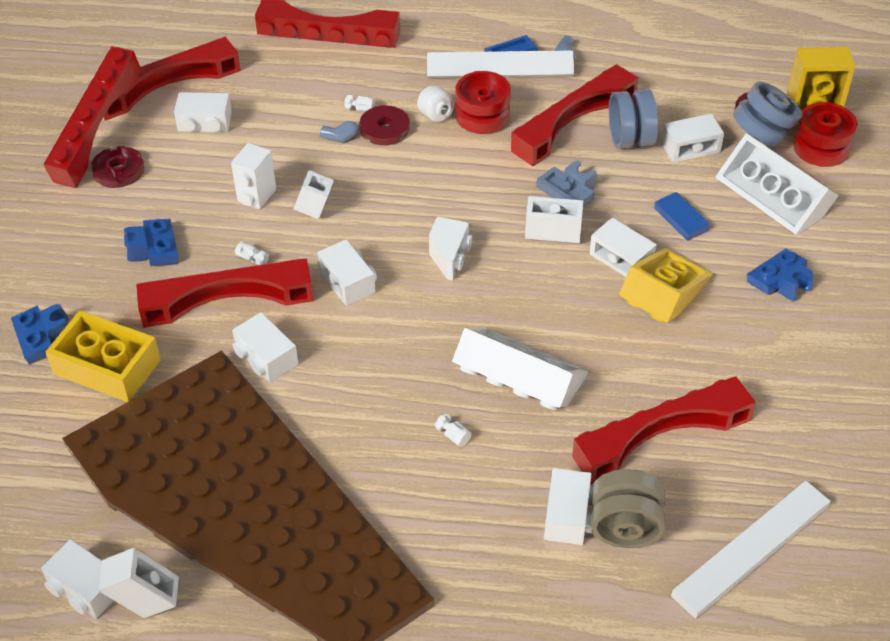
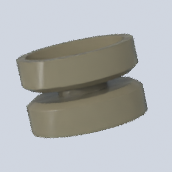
M625 469L603 474L595 481L592 489V504L594 508L592 511L591 528L594 536L600 541L614 547L640 548L654 544L663 537L665 532V513L663 510L665 506V489L663 483L657 477L644 471Z

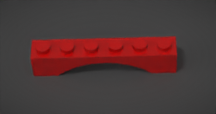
M261 0L255 13L258 35L395 48L400 34V12L376 9L354 16L332 17L301 11L291 6L285 0Z
M225 36L141 66L142 72L132 90L120 95L111 104L103 118L107 121L128 113L144 96L167 84L197 78L221 79L241 71L238 51Z
M114 46L110 47L43 164L53 183L72 188L78 187L88 169L93 141L105 113L120 95L132 90L142 72L134 51Z
M618 64L603 71L591 81L586 82L583 86L569 93L565 98L552 104L548 109L511 132V152L532 167L551 155L555 137L563 127L582 115L593 111L609 109V100L613 92L627 91L632 96L633 92L637 90L639 77Z
M307 258L136 284L138 311L143 328L171 324L198 306L224 298L257 297L272 300L285 306L314 301Z
M737 376L726 380L721 379L711 386L700 390H692L685 396L674 400H666L654 408L646 411L640 410L628 418L620 421L615 420L602 428L581 433L578 437L574 438L572 457L582 472L591 473L590 484H593L603 474L620 470L623 462L634 449L644 441L660 433L690 427L726 431L751 421L756 401Z

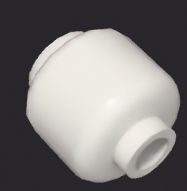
M433 85L428 86L420 93L417 106L419 111L431 121L442 122L452 114L454 99L449 92Z

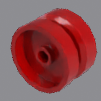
M474 71L465 74L458 80L455 86L456 121L462 128L473 133L487 134L499 131L507 125L510 119L511 87L505 77L491 71Z
M817 102L808 105L802 110V117L798 121V129L793 141L795 153L805 162L819 167H833L842 164L848 159L858 126L856 116L842 105L831 102Z

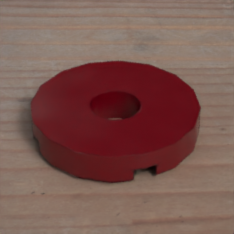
M382 105L364 112L360 117L359 129L361 136L364 139L365 137L370 139V143L386 146L396 144L401 141L400 138L408 135L410 120L402 109Z
M117 146V150L112 151L108 148L97 154L91 162L92 175L95 181L102 186L110 188L125 187L133 184L142 176L144 161L141 154L133 148ZM116 165H122L121 167L113 168Z

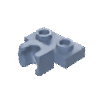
M577 160L565 168V173L554 166L537 178L536 187L552 198L583 200L584 207L594 199V191L592 190L596 185L597 173L595 170L580 173L578 168L581 166V161Z

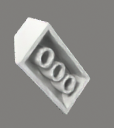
M747 133L716 175L718 180L796 235H799L822 219L839 196Z
M485 327L464 328L452 362L461 365L460 370L471 375H477V373L487 376V382L499 387H503L504 384L514 388V394L524 398H530V396L541 400L540 405L551 410H557V407L568 406L588 374L587 370Z

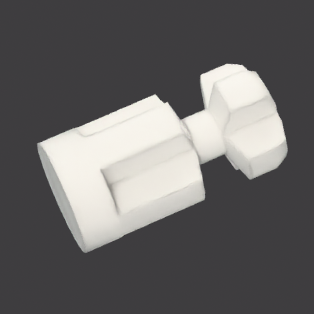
M347 95L344 106L347 110H351L353 106H356V111L365 112L375 107V98L358 96L356 100H353V95Z
M241 241L235 249L237 257L252 263L255 262L257 265L267 264L269 259L268 253L262 250L259 252V249L244 241Z
M440 415L435 423V428L438 431L446 429L444 435L459 447L465 446L469 442L472 433L457 421L450 423L451 417L449 415Z

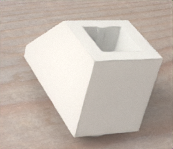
M309 170L294 210L319 219L334 180Z
M437 216L429 234V255L447 280L453 281L457 270H462L465 258L464 252L469 251L471 248L472 235H469V223Z

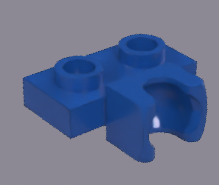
M171 219L143 220V226L126 227L124 229V246L127 247L128 261H145L148 256L150 266L178 264V252Z
M785 248L747 273V283L767 295L779 288V294L791 301H796L797 288L805 291L812 290L814 275L812 270L807 268L806 259Z
M60 304L52 305L42 311L37 305L11 317L24 358L28 364L46 357V350L68 325L67 321L69 318Z

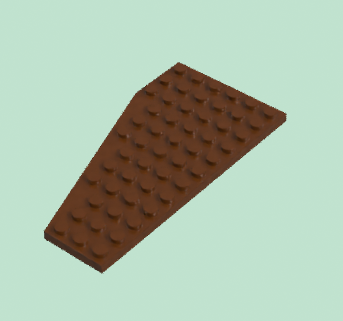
M222 350L62 438L68 451L109 508L122 512L153 532L156 538L190 560L195 559L231 582L233 587L268 610L278 612L314 635L317 641H384L435 606V600Z

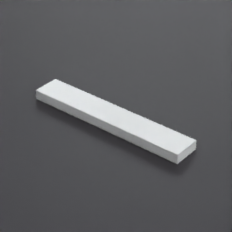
M573 51L427 53L428 79L461 78L465 74L474 71L496 72L505 78L573 77Z
M804 481L673 589L671 597L697 619L826 510L831 501L810 483Z

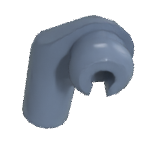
M565 35L556 46L555 51H572L573 38ZM573 52V59H575L576 53Z
M353 121L344 122L336 128L322 126L320 137L344 143L358 133L359 127Z

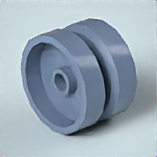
M761 81L756 82L747 94L748 100L741 101L733 113L736 122L750 136L766 145L775 147L780 145L788 135L787 128H793L802 117V111L793 99L777 87Z
M650 89L635 90L632 96L627 91L613 92L609 100V125L612 141L617 149L631 148L634 142L640 147L653 146L656 143L658 114L655 98Z

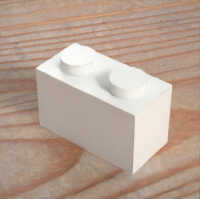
M179 92L174 110L178 132H228L232 115L229 93Z
M707 114L664 123L661 144L674 163L720 153L724 132L713 115Z
M247 143L231 162L237 201L244 205L261 209L277 190L271 150Z
M528 196L525 239L580 243L583 200Z
M611 218L592 234L590 255L626 277L632 265L655 253L657 244L630 229L627 225Z
M347 239L317 252L319 272L345 306L376 293L375 280H377V275L374 268L364 262L358 248H353Z
M261 312L232 330L234 338L232 346L236 354L240 358L245 357L250 362L253 371L258 376L263 375L270 383L299 365L296 345Z
M553 468L544 540L583 545L584 533H591L592 513H587L588 505L593 506V486H590L591 473Z
M69 540L41 567L46 579L45 587L54 596L60 597L63 595L69 599L70 605L80 614L87 612L97 619L114 602V600L98 591L102 561L72 540Z
M131 548L102 560L98 591L142 618H147L176 607L179 576L139 550Z

